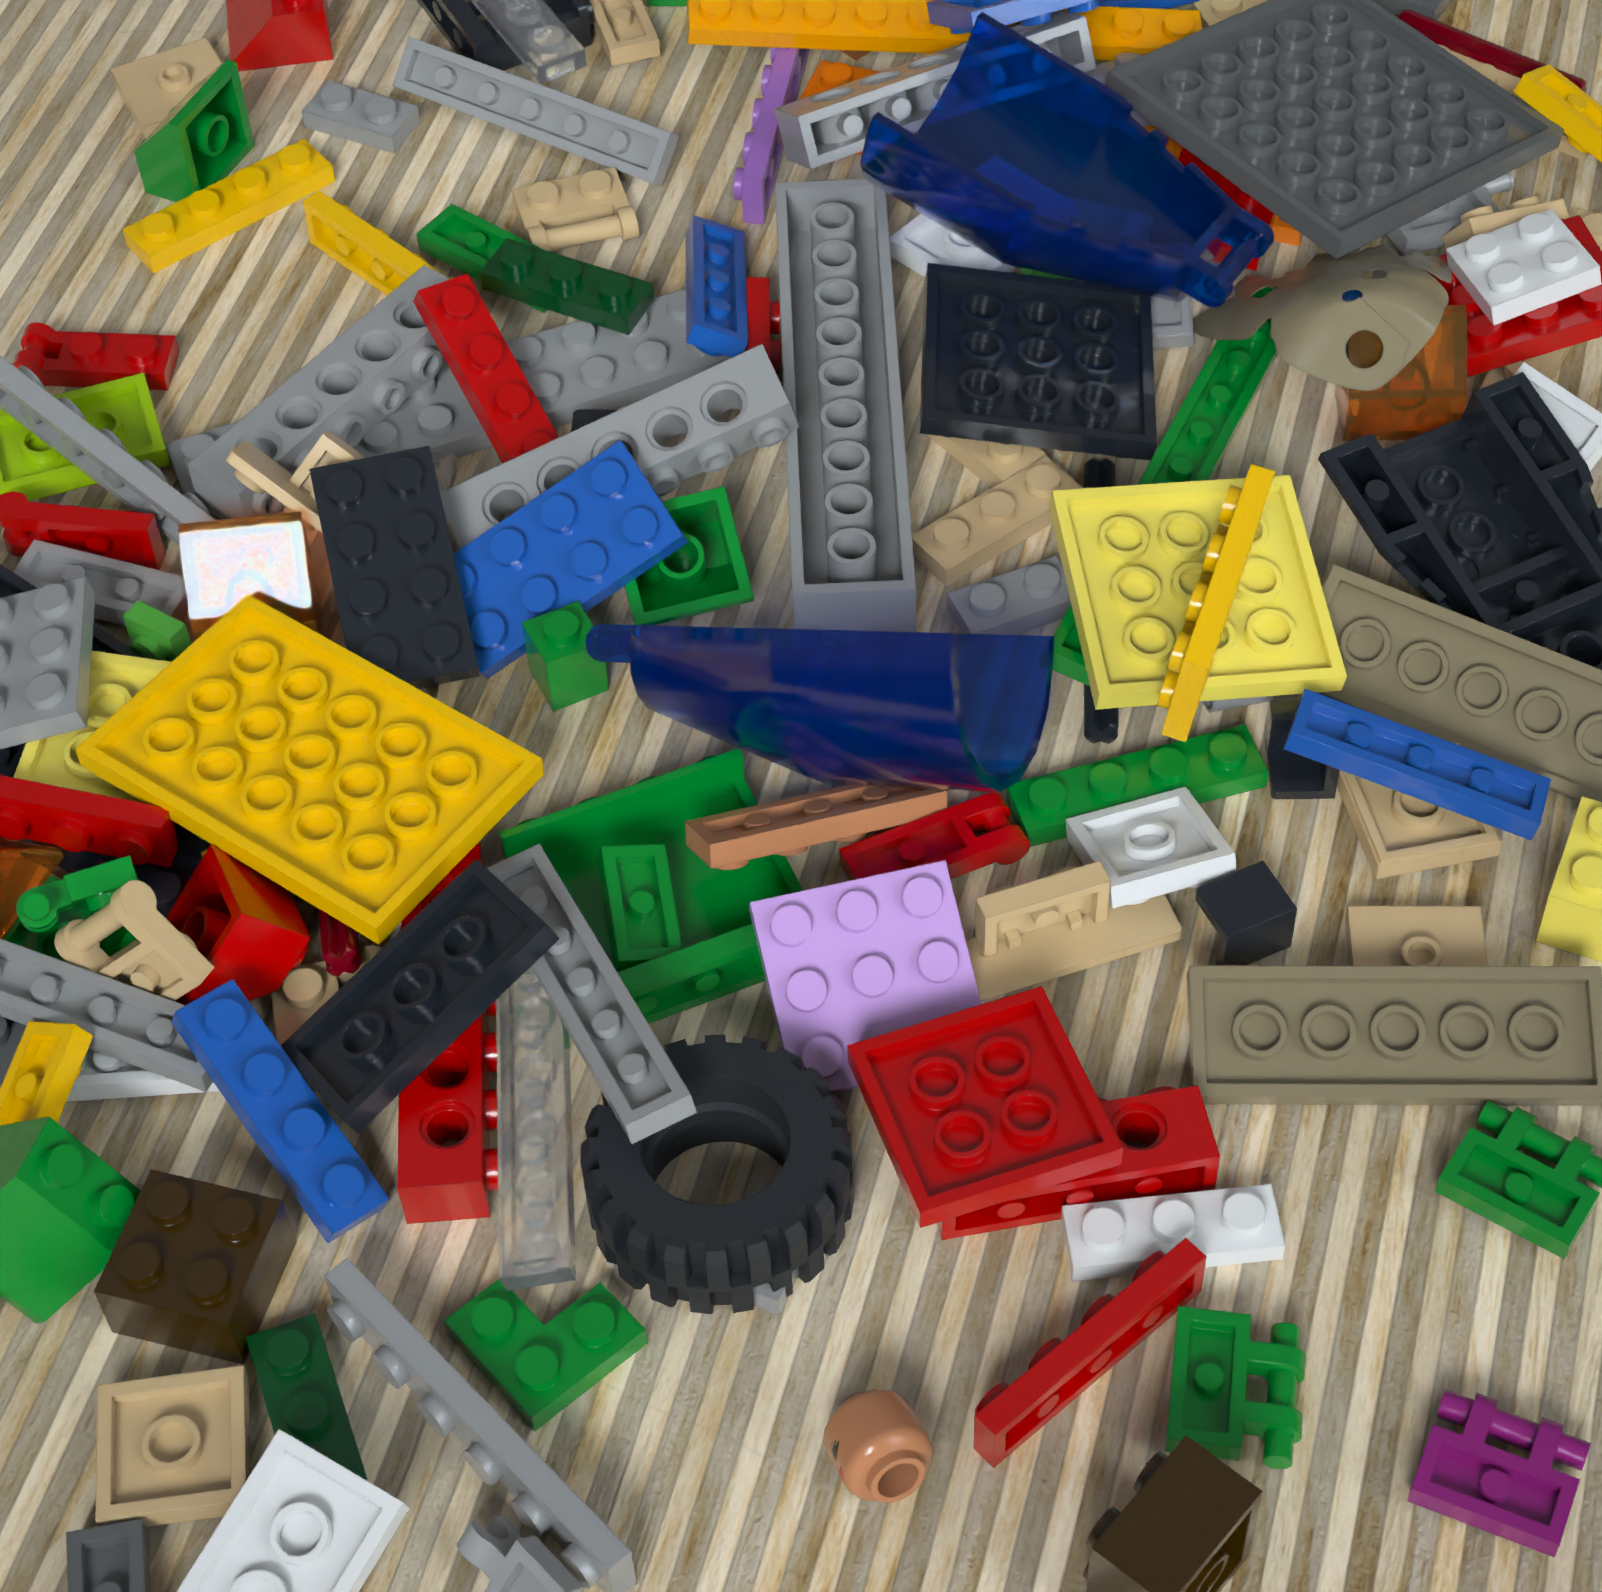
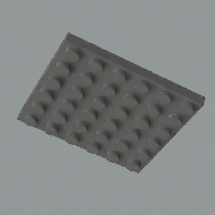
M1268 0L1108 70L1104 87L1106 91L1123 102L1129 109L1145 118L1166 136L1175 140L1198 157L1204 164L1216 170L1239 187L1241 191L1250 195L1276 214L1282 221L1291 225L1317 244L1320 249L1336 259L1558 148L1564 132L1562 127L1372 0Z

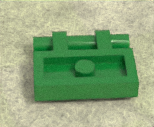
M130 855L65 875L63 879L23 892L17 901V915L25 928L38 934L52 930L57 925L60 914L88 908L90 916L110 903V898L115 890L129 881L138 880Z
M1488 1100L1479 1115L1477 1125L1498 1135L1497 1139L1470 1126L1439 1176L1435 1192L1565 1259L1594 1210L1600 1192L1578 1182L1581 1177L1602 1188V1157L1593 1153L1594 1145L1576 1136L1569 1141L1535 1124L1537 1116L1519 1107H1516L1512 1112ZM1524 1148L1555 1164L1556 1167L1553 1169L1520 1151Z
M1178 1306L1165 1452H1172L1181 1440L1188 1436L1219 1459L1240 1461L1243 1434L1258 1436L1264 1441L1263 1464L1274 1469H1287L1293 1465L1294 1444L1302 1438L1303 1424L1302 1413L1296 1409L1297 1384L1305 1379L1306 1354L1299 1349L1300 1328L1288 1322L1276 1323L1271 1327L1270 1343L1249 1341L1251 1314ZM1247 1374L1262 1376L1268 1381L1266 1403L1245 1400Z

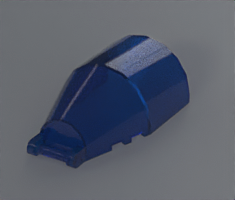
M984 12L977 16L971 35L952 77L918 132L914 134L877 112L871 119L860 161L864 179L1003 264L1180 302L1189 295L1208 307L1217 308L1222 306L1233 292V282L1253 258H1259L1267 252L1274 243L1275 238L1273 230L1267 223L1239 207L1193 162L1184 166L1166 149L1169 139L1158 129L1152 130L1149 133L1130 115L1134 106L1123 95ZM1223 242L1233 247V249L1215 267L1211 263Z
M600 624L590 629L585 642L588 654L596 661L630 663L631 677L636 693L646 708L822 783L1002 792L1019 782L1035 756L1049 708L1054 658V636Z

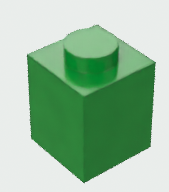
M579 601L522 622L529 671L553 712L609 690L603 641Z

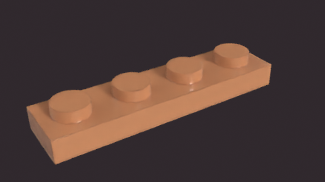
M911 770L685 821L686 845L711 869H739L746 866L751 859L773 854L780 856L799 855L807 851L808 846L833 840L837 842L859 841L865 838L868 832L890 827L896 828L948 808L947 790L921 770Z

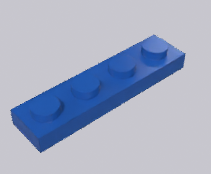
M693 215L686 231V343L694 345L698 350L710 356L719 357L725 355L733 358L743 353L748 343L744 231Z
M1304 689L1283 748L1528 840L1533 839L1541 824L1551 782L1550 778Z
M233 979L175 1011L171 1021L172 1025L327 1244L385 1208L390 1198Z

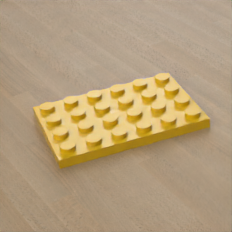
M249 594L244 596L76 748L80 766L140 802L162 807L169 812L170 819L210 844L216 845L225 853L377 944H380L544 775L543 759Z

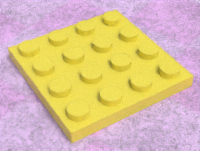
M1278 475L1273 478L1254 542L1200 702L1303 694L1304 689L1316 693L1341 691L1346 681L1347 674L1290 475ZM1246 478L1052 490L1049 510L1095 710L1157 705L1179 631H1182L1186 620L1185 615L1196 582H1199L1202 571H1204L1202 566L1213 533H1216L1219 524L1230 526L1218 522L1229 487L1233 485L1243 488Z

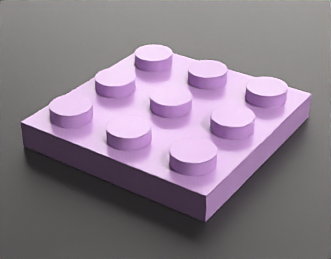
M946 860L758 900L749 904V912L781 1048L802 1058V1072L809 1067L816 1069L830 1083V1095L859 1088L848 1063L847 1045L981 1005Z

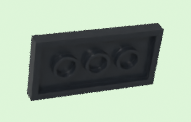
M430 446L309 469L346 649L417 689L479 677V667Z
M475 859L297 1029L281 1047L297 1070L343 1121L358 1134L560 938L535 912L482 863Z

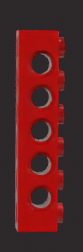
M476 844L401 921V930L475 859L484 865L481 844ZM500 997L399 1094L397 1189L407 1224L490 1218V1190H502L500 1149L490 1148V1131L501 1130L502 1128L501 1100L499 1089H489V1073L501 1072L498 1031L489 1032V1016H500ZM460 1081V1083L454 1086L443 1087V1085L449 1082ZM452 1139H461V1141L457 1144L451 1146H441V1144H443L446 1141Z

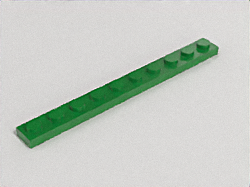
M1264 287L1255 292L1252 298L1264 297L1274 289ZM1271 318L1267 319L1250 338L1244 340H1218L1137 485L1211 480L1278 354L1275 341L1271 338L1270 334ZM1070 605L1045 650L1041 665L1090 686L1074 614Z

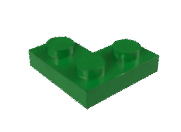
M501 1278L444 1320L447 1335L534 1431L538 1430L648 1343L644 1327L601 1282L545 1325Z

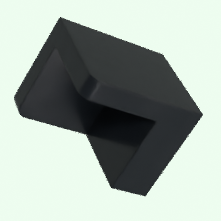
M1299 700L1270 701L1264 742L1271 797L1277 800L1335 799L1339 769L1283 749Z
M1263 860L1199 886L1196 889V902L1220 935L1216 958L1217 965L1246 966L1291 947L1297 907Z

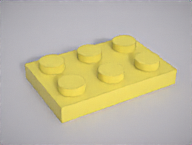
M92 651L87 728L26 743L13 778L140 802L80 766L76 748L171 662Z

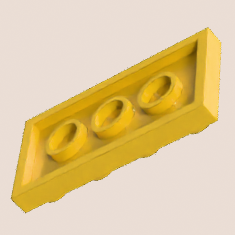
M1251 464L1243 488L1233 485L1229 487L1218 522L1230 526L1219 524L1216 533H1213L1202 566L1204 571H1202L1199 582H1196L1185 615L1186 620L1182 631H1179L1167 667L1168 671L1156 705L1168 709L1161 735L1183 742L1187 740L1276 471Z

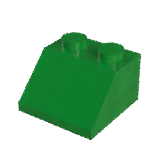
M226 60L193 87L134 151L146 193L178 202L192 193L228 177L255 146L236 62Z
M725 486L662 501L688 540V543L624 586L635 629L638 630L753 602L754 596Z
M50 1117L0 1126V1297L35 1323L45 1322L104 1270L141 1191Z

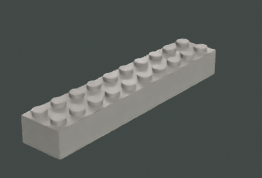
M885 178L775 183L783 386L799 425V428L788 432L786 436L795 643L916 637V581Z

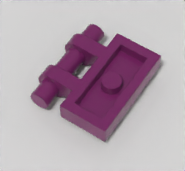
M1445 1389L1436 1417L1464 1427L1463 1434L1461 1435L1433 1424L1407 1502L1555 1558L1580 1479L1551 1468L1553 1461L1582 1471L1591 1442L1562 1432L1564 1424L1545 1417L1541 1418L1539 1424L1496 1408L1498 1400L1476 1393L1475 1399ZM1486 1436L1529 1451L1528 1459L1485 1444Z

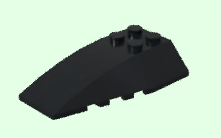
M1524 372L1474 391L1460 419L1383 449L1373 433H1369L1320 454L1318 458L1320 464L1379 554L1427 601L1602 670V508L1597 507L1590 489L1594 480L1587 463Z

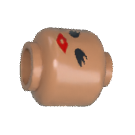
M873 1389L850 1395L832 1413L824 1429L823 1444L826 1452L848 1491L863 1501L892 1503L906 1498L921 1485L932 1461L933 1446L925 1429L908 1401L892 1390Z

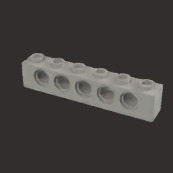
M1055 11L1051 13L1052 20L1047 23L1034 26H1021L1019 23L1004 28V34L988 39H973L774 108L786 158L788 161L813 169L1096 69L1086 16Z
M423 265L187 465L196 497L203 502L209 512L236 526L246 534L251 535L269 518L277 515L284 506V504L268 492L260 494L249 489L235 476L234 472L236 469L225 459L231 450L242 442L248 441L294 475L324 432L330 430L353 448L364 435L387 415L394 413L401 403L425 382L432 380L447 363L413 300L418 290L450 280V278Z
M763 344L440 492L443 509L457 545L461 549L501 522L508 512L523 507L619 440L627 447L658 496L662 497L674 491L680 482L702 472L712 473L728 466L734 457L756 447L766 448L781 442L788 435V432L799 428V425ZM728 410H741L740 414L731 421H717ZM677 434L687 435L679 445L663 447L670 437Z

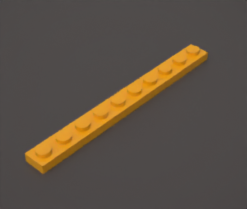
M687 0L686 3L688 44L932 54L973 40L972 33L951 34L950 28L931 24L926 2L933 0ZM1098 6V8L1090 11L1073 13L1086 16L1095 60L1112 61L1116 59L1118 54L1128 52L1145 55L1202 30L1200 10ZM1067 8L1059 11L1067 12ZM1020 21L1005 25L1004 28L1019 24Z

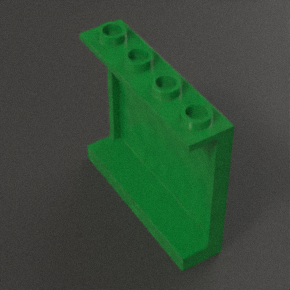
M740 748L717 756L704 757L689 766L660 776L644 778L626 788L600 797L584 799L574 806L540 818L526 819L514 827L499 831L504 860L537 844L541 845L612 965L597 863L601 846L665 844L682 949L617 972L648 1024L766 981L749 912V904L758 900L803 891L785 856L773 854L751 859L746 866L734 870L711 869L686 845L685 821L758 805L745 781L743 754Z

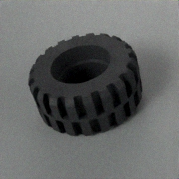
M723 1034L705 1035V1043L687 1046L686 1039L666 1044L665 1052L689 1090L697 1113L631 1144L606 1098L601 1093L603 1105L597 1104L592 1108L586 1121L585 1132L587 1139L581 1144L580 1163L591 1227L596 1232L598 1247L607 1262L617 1264L619 1276L632 1288L641 1290L648 1284L651 1299L669 1307H675L679 1299L689 1302L690 1312L713 1314L714 1305H732L733 1313L754 1310L752 1288L769 1283L773 1292L785 1287L787 1297L793 1294L791 1272L798 1268V1278L804 1283L813 1280L825 1268L824 1254L830 1256L837 1253L846 1236L845 1222L852 1217L854 1203L851 1133L847 1128V1115L839 1098L832 1094L830 1095V1083L816 1069L809 1067L802 1072L801 1057L781 1047L778 1048L776 1053L767 1051L766 1041L743 1036L742 1043L726 1042V1037ZM712 1142H737L753 1146L766 1152L782 1166L778 1175L761 1191L744 1200L724 1205H701L686 1202L669 1194L655 1182L662 1170L677 1156L691 1148Z

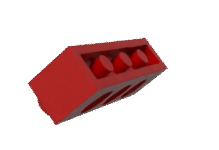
M1162 1086L1153 1088L1138 1096L1109 1101L1098 1098L1123 1147L1121 1165L938 1222L941 1240L1060 1220L1062 1206L1215 1190L1220 1154L1199 1086L1178 1089ZM1138 1141L1145 1143L1148 1147L1134 1148L1125 1143Z

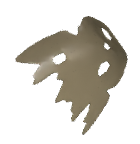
M1386 245L1366 248L1358 253H1348L1338 259L1327 253H1319L1314 256L1305 268L1286 272L1281 278L1267 279L1256 275L1246 276L1234 286L1235 295L1232 298L1222 301L1193 318L1194 332L1199 336L1215 340H1244L1250 338L1267 319L1271 318L1270 334L1271 338L1275 341L1276 350L1281 360L1327 382L1354 390L1371 391L1388 383L1418 354L1435 333L1449 300L1448 293L1428 272L1447 283H1451L1452 274L1447 263L1438 256H1426L1416 251L1408 256H1398L1391 246ZM1379 269L1386 273L1384 278L1368 279L1362 277L1365 272ZM1271 286L1276 288L1264 297L1252 298L1255 292L1264 287ZM1353 289L1359 290L1363 295L1354 301L1348 300L1346 302L1342 300L1343 293ZM1362 330L1372 331L1377 334L1383 345V354L1380 360L1369 368L1354 366L1346 356L1347 341L1354 333Z

